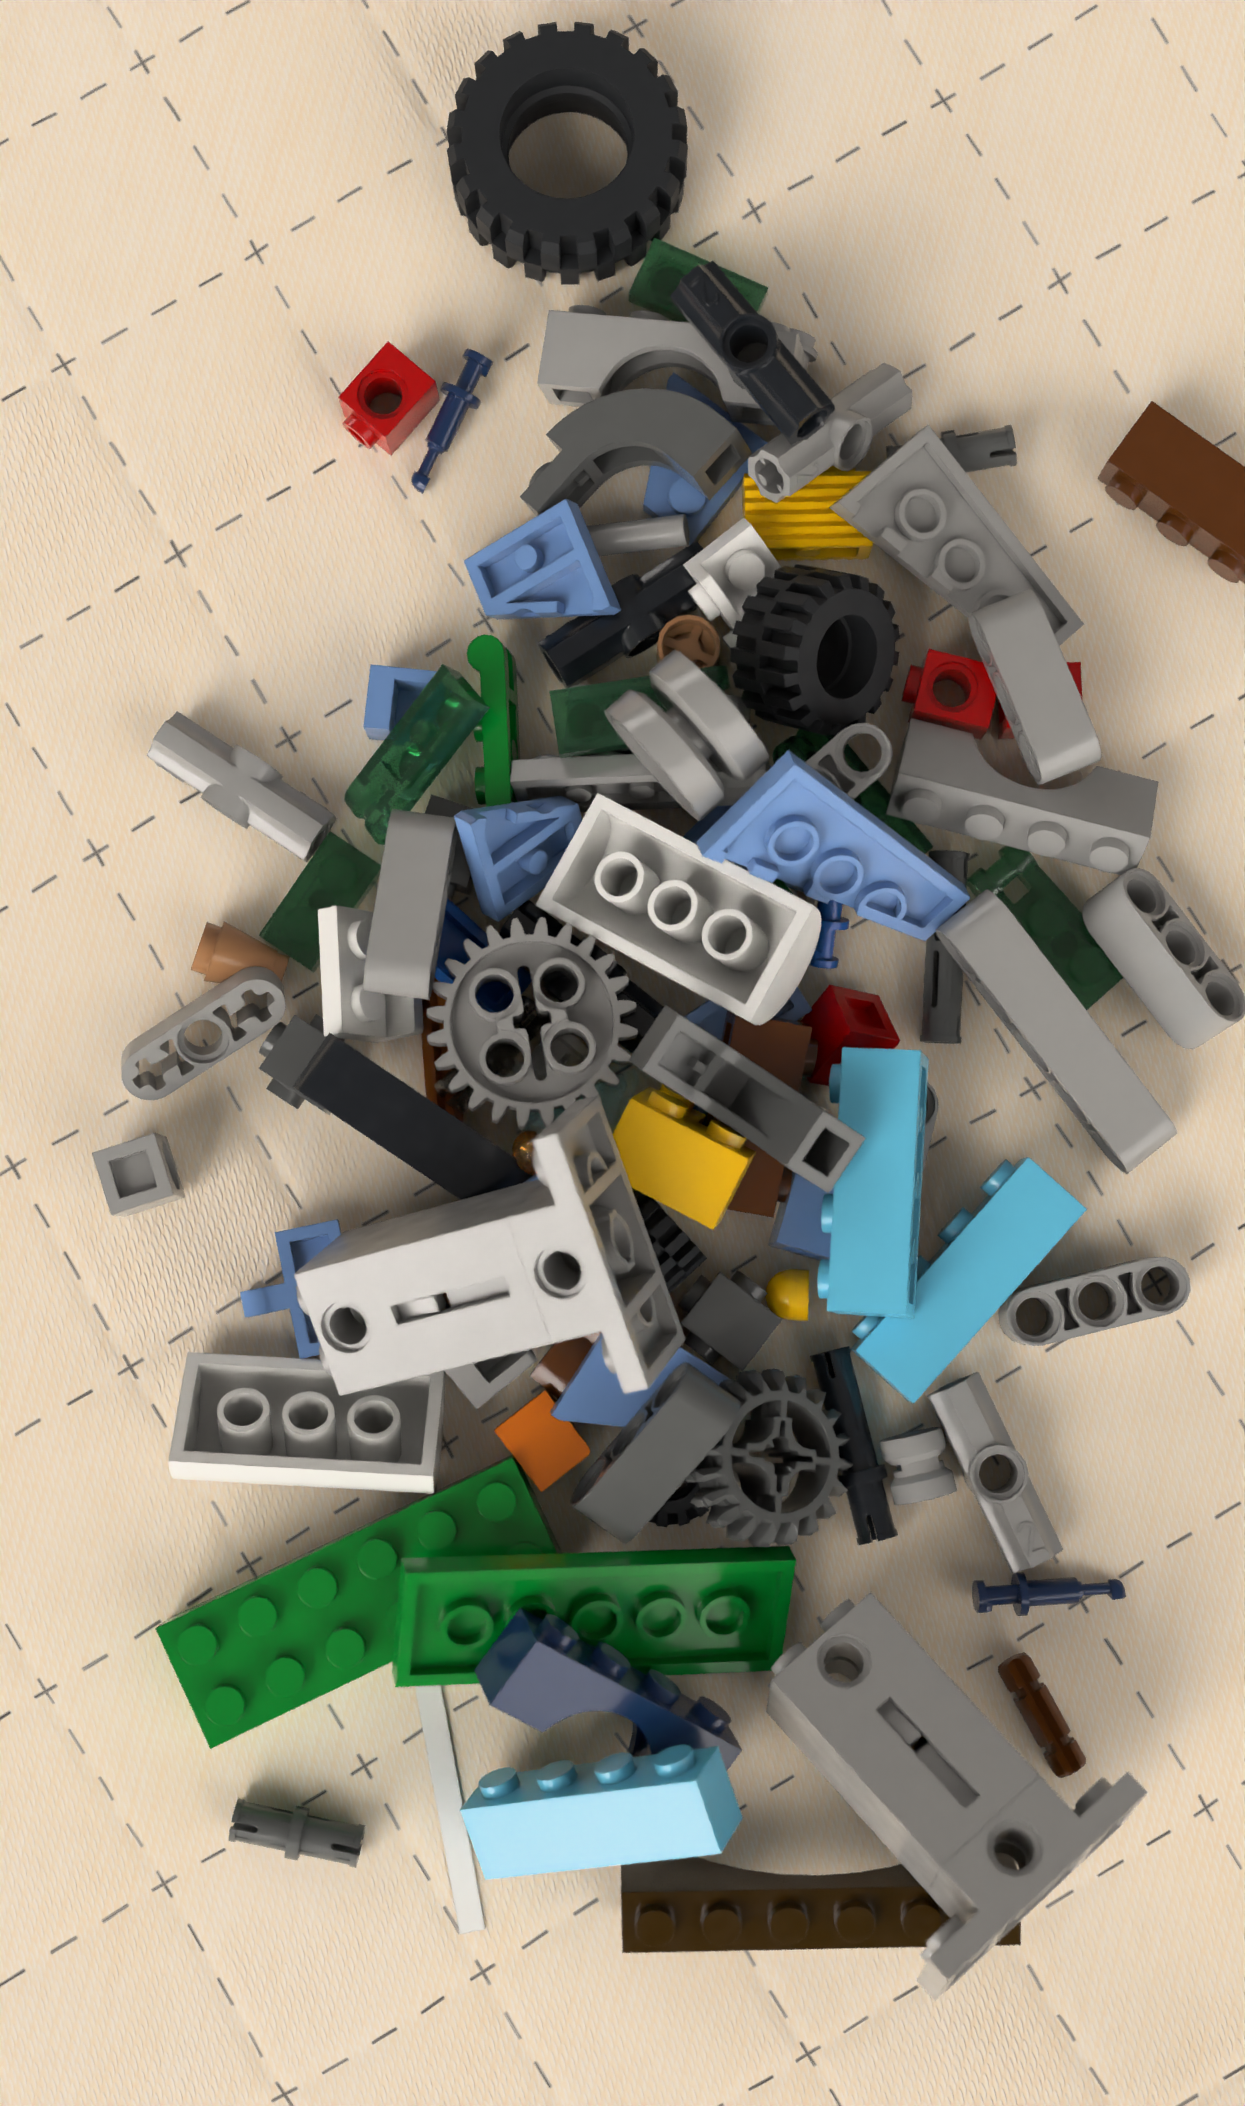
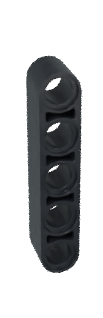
M330 1032L293 1085L299 1092L460 1200L524 1183L537 1174L534 1170Z

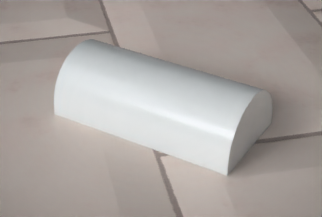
M599 793L595 796L535 906L571 924L590 936L592 935L597 940L754 1025H762L773 1018L792 996L810 964L821 930V914L814 905L766 880L750 875L749 871L726 859L721 864L703 857L697 844Z
M187 1352L168 1459L171 1477L173 1479L435 1494L438 1485L443 1438L445 1370L339 1396L333 1377L325 1371L319 1359Z

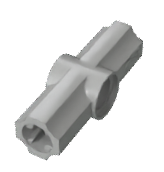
M886 363L881 364L874 370H870L830 399L835 406V411L828 417L824 426L807 440H800L791 445L781 433L748 456V475L755 481L760 494L778 503L786 496H791L831 466L842 471L854 469L867 454L873 436L911 409L912 390L903 380L901 371Z
M178 711L163 723L153 738V743L147 756L157 766L202 793L201 798L232 821L246 829L252 826L306 863L318 852L329 836L330 830L337 819L335 815L329 812L326 807L307 797L303 792L297 791L282 781L283 776L277 770L243 747L236 745L232 748Z
M979 1372L959 1378L927 1395L962 1468L965 1483L974 1493L1011 1573L1015 1574L1022 1570L1033 1568L1063 1551L1064 1549L1028 1476L1026 1461L1016 1451ZM1000 1454L1005 1456L1010 1464V1478L1001 1488L994 1490L986 1489L980 1481V1466L989 1456Z

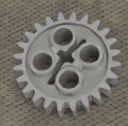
M543 917L539 918L534 934L525 935L518 918H514L511 923V937L502 939L491 925L486 927L488 946L484 949L466 939L463 945L469 961L465 965L447 958L445 967L455 978L453 984L434 982L432 986L433 991L439 997L446 1000L445 1006L427 1008L426 1012L427 1018L443 1023L444 1029L431 1033L427 1036L429 1045L448 1048V1052L434 1062L437 1071L457 1069L458 1073L448 1087L451 1093L461 1091L468 1086L474 1090L468 1104V1108L471 1111H475L488 1100L494 1103L492 1109L493 1123L498 1124L507 1110L510 1109L516 1111L519 1129H525L531 1112H539L543 1124L547 1127L553 1122L554 1109L562 1107L565 1111L581 1097L585 1099L599 1095L595 1088L598 1082L613 1088L619 1085L620 1080L609 1066L611 1063L620 1065L630 1064L628 1060L631 1055L626 1050L617 1046L618 1041L635 1039L638 1029L620 1023V1018L635 1012L637 1005L633 1001L617 1000L616 995L628 986L629 979L627 976L608 978L606 973L615 962V956L611 953L595 961L591 957L595 945V937L589 936L578 946L571 944L572 925L569 923L564 925L557 937L548 936L546 919ZM522 967H526L530 971L538 1018H549L550 1020L549 1024L541 1027L540 1039L547 1076L544 1080H537L534 1076L526 1029H515L513 1025L523 1021L524 1016L517 975L518 970ZM554 971H563L575 979L578 989L570 1000L554 1002L547 999L541 991L540 984L543 978ZM492 981L506 984L512 990L514 996L511 1005L498 1013H490L483 1010L476 1001L479 989L484 984ZM574 1034L586 1043L588 1055L581 1064L576 1066L561 1065L553 1058L550 1051L553 1042L559 1036ZM502 1044L516 1047L524 1058L521 1070L510 1077H500L493 1074L486 1064L490 1051Z

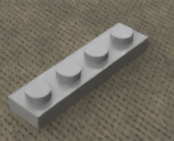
M614 751L602 752L596 756L559 757L545 754L536 756L533 759L512 760L510 783L517 802L563 796L577 803L580 812H587L595 796L599 793L630 810L683 808L660 785L634 754H622ZM708 759L707 761L723 783L725 800L718 806L734 805L770 769L769 761L743 782L727 776Z

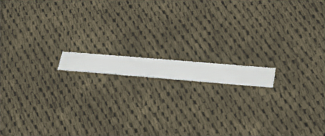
M441 1685L416 1686V1695L459 1933L465 1934L485 1930L468 1831L460 1812L463 1804Z

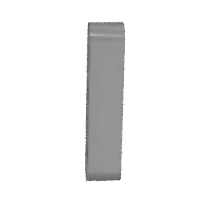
M988 889L984 890L936 929L938 938L1099 1148L1120 1171L1128 1174L1177 1134L1174 1124L1011 911L993 892Z

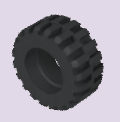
M552 22L538 25V35L525 39L521 31L503 39L504 52L497 56L493 51L488 50L474 63L476 81L470 77L462 80L455 94L457 109L449 112L447 124L449 148L447 149L454 197L460 215L467 217L469 232L480 246H486L489 243L492 245L493 259L508 269L513 267L516 261L524 263L525 277L543 282L546 272L559 273L561 285L580 284V273L594 271L597 281L615 276V263L624 259L627 265L632 267L647 256V242L650 240L653 243H660L670 229L671 214L678 213L684 196V180L687 172L688 127L685 110L678 107V91L669 75L662 74L658 77V60L645 48L638 49L635 54L629 51V37L614 30H610L607 37L603 38L594 35V24L575 22L574 31H557V23ZM573 112L586 114L603 121L614 129L626 144L627 161L625 167L607 186L583 197L556 198L531 189L512 172L509 163V151L517 137L528 126L541 118L557 113Z

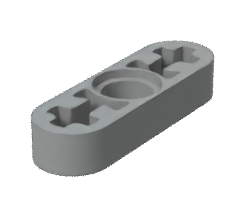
M264 967L244 968L132 1040L125 1047L121 1059V1075L125 1088L132 1095L140 1099L158 1100L164 1098L273 1028L282 1019L286 1007L284 988L280 978L274 972ZM252 989L258 996L268 992L266 994L267 1006L260 1009L256 1004L251 1003L243 1007L245 1005L244 992ZM222 1005H226L228 1013L221 1007ZM235 1012L238 1026L236 1028L232 1027L229 1015L231 1016ZM199 1020L211 1021L218 1025L222 1031L220 1038L214 1044L205 1047L191 1044L186 1039L184 1033L189 1025ZM170 1039L174 1041L177 1050L171 1055L169 1053L168 1041ZM146 1058L151 1064L163 1060L162 1075L155 1077L150 1071L139 1075V1060Z

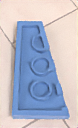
M789 750L697 841L703 857L721 864L725 859L747 867L750 875L771 883L775 879L782 880L802 888L805 895L826 904H828L830 899L854 908L857 916L926 941L936 932L938 927L971 899L962 882Z

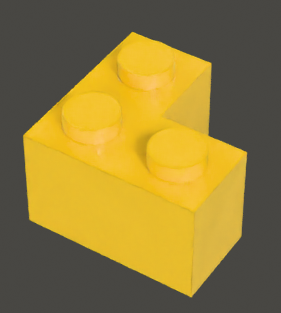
M664 1084L661 1085L659 1090L649 1086L630 1098L613 1132V1137L630 1185L633 1189L714 1230L726 1213L756 1151L744 1146L746 1138L723 1122L712 1119L708 1127L703 1125L702 1123L706 1115L693 1109L695 1106L693 1102Z

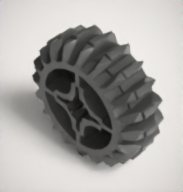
M779 1369L763 1370L761 1374L756 1370L743 1371L736 1376V1381L734 1379L722 1381L719 1386L740 1401V1409L724 1436L685 1479L687 1483L698 1482L700 1487L690 1503L696 1507L711 1506L706 1524H710L713 1528H723L726 1526L727 1538L733 1541H746L748 1539L749 1544H752L754 1547H769L774 1542L776 1545H791L797 1541L798 1535L810 1536L819 1531L817 1519H829L832 1515L836 1514L829 1497L842 1496L843 1493L848 1491L837 1479L838 1471H847L853 1464L845 1458H839L838 1446L846 1444L851 1437L844 1433L835 1434L832 1427L842 1413L835 1409L821 1410L826 1392L819 1389L806 1390V1378H802L799 1375L785 1377L784 1372ZM751 1411V1420H745L742 1437L738 1442L732 1444L739 1423ZM761 1452L768 1454V1457L782 1459L783 1463L766 1462L764 1458L751 1457L749 1453ZM733 1471L737 1474L740 1480L741 1489L735 1479ZM799 1472L796 1484L788 1496L790 1480L794 1474ZM783 1496H788V1497L785 1499V1501L782 1502V1497H783Z

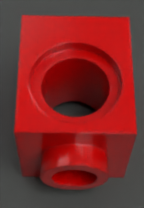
M389 341L338 397L343 414L346 417V420L342 423L344 428L366 448L371 449L375 444H378L389 455H392L440 401L436 381ZM383 393H392L399 396L402 401L395 411L389 414H377L369 409L375 397Z
M929 649L921 667L910 665L901 701L912 704L908 722H910L911 718L972 733L974 739L981 740L989 728L997 695L983 662ZM942 680H950L957 683L964 691L965 702L956 707L942 705L934 696L933 685Z

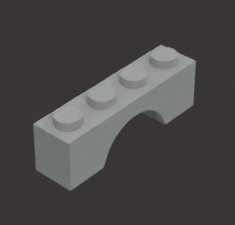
M587 305L571 306L569 312L549 310L537 384L550 404L581 407L599 397L623 391L633 380L647 372L660 368L679 367L700 373L716 385L721 392L723 402L732 422L775 426L749 393L733 381L727 367L690 323L667 321V318L659 313L644 310L633 311L630 313V317L606 315L603 310ZM771 322L778 338L803 367L805 353L798 332H791L787 326ZM761 343L749 344L741 350L737 359L743 362H754L765 354L768 346Z
M911 718L897 760L886 815L971 836L979 840L1029 851L1041 856L1087 866L1102 872L1122 875L1126 871L1138 867L1150 840L1158 781L1096 766L1086 778L1068 787L1038 789L1024 786L1004 777L985 761L978 750L972 733Z

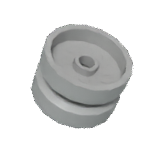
M673 650L649 671L651 688L667 712H664L646 694L631 689L627 690L604 712L614 730L651 775L691 816L701 821L725 800L723 783L707 761L708 759L727 776L745 782L769 761V754L742 713L723 690L708 678L690 659L681 652Z

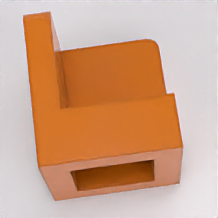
M546 1389L494 1429L495 1433L540 1492L547 1489L590 1454V1447L570 1421H560L550 1414L557 1400Z

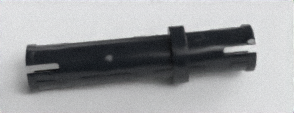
M850 1346L811 1355L810 1359L814 1364L820 1391L826 1392L823 1402L825 1409H835L842 1413L832 1426L835 1434L844 1433L851 1437L846 1444L838 1446L839 1458H845L853 1465L847 1471H841V1474L837 1475V1479L848 1490L846 1493L858 1537L856 1538L858 1545L872 1543L876 1539L882 1541L898 1536V1532L894 1527L882 1479L888 1477L885 1464L878 1465L850 1356Z

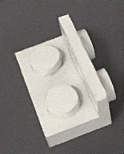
M744 517L683 564L697 583L688 590V593L710 621L719 615L731 630L722 639L729 649L736 647L737 635L733 634L736 620L741 621L745 613L742 609L743 603L748 595L754 597L757 595L756 585L765 576L774 578L775 570L781 568L780 564L754 527Z
M338 905L318 910L324 1036L326 1037L330 1032L337 1038L379 1043L419 1035L423 1032L422 999L369 992L363 989L364 967L373 917L372 911Z

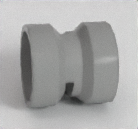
M942 1427L916 1430L879 1441L884 1461L897 1467V1470L893 1471L895 1478L890 1485L894 1505L922 1502L957 1491L953 1471L945 1467L944 1461L938 1458V1455H941L946 1447Z

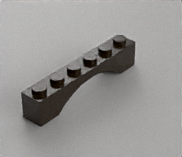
M1001 1852L994 1853L998 1862L1005 1868L1017 1870L1015 1860L1011 1856ZM698 1856L621 1865L622 1953L927 1947L926 1943L951 1919L902 1864L857 1873L830 1875H793L745 1870L712 1862ZM1021 1921L995 1946L1021 1945Z

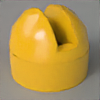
M789 1269L778 1272L770 1279L766 1288L768 1293L765 1297L767 1306L775 1315L782 1319L808 1321L809 1270Z

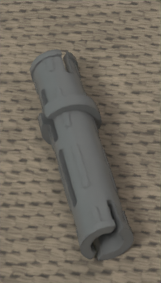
M952 850L928 852L930 859L962 882L967 889L970 853ZM966 903L958 911L965 907ZM936 932L926 940L923 1019L920 1042L961 1044L963 971L943 946Z

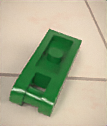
M484 634L477 636L471 641L467 649V659L472 668L480 674L481 704H474L472 707L473 734L476 742H483L484 767H476L475 793L478 804L489 807L517 802L510 783L512 760L520 759L515 658L499 639L492 635Z

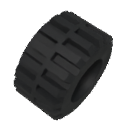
M795 564L794 567L784 566L776 569L774 578L765 576L756 585L757 595L755 597L747 596L742 605V609L745 612L741 621L736 620L733 634L737 635L736 647L730 648V662L737 665V670L732 677L735 688L744 690L741 700L747 708L754 709L755 715L763 720L825 736L827 734L836 736L852 724L865 723L866 713L875 714L882 704L880 698L884 691L889 692L894 680L890 677L893 665H898L899 652L895 651V642L900 638L899 625L892 624L895 610L891 601L883 600L885 592L878 584L869 583V578L860 575Z

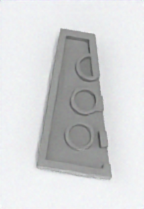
M929 425L918 431L829 507L966 617L973 611L1031 589L1040 600L1059 646L1084 625Z

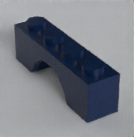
M520 1607L474 1670L490 1706L541 1732L546 1731L561 1720L579 1713L606 1711L624 1716L633 1722V1731L628 1752L632 1757L658 1754L676 1745H689L692 1750L718 1746L727 1771L742 1751L728 1726L731 1722L730 1716L717 1703L704 1696H700L697 1701H694L681 1694L678 1686L664 1674L650 1669L647 1674L631 1667L629 1661L612 1646L599 1642L594 1647L579 1639L578 1634L571 1626L551 1614H547L542 1619Z

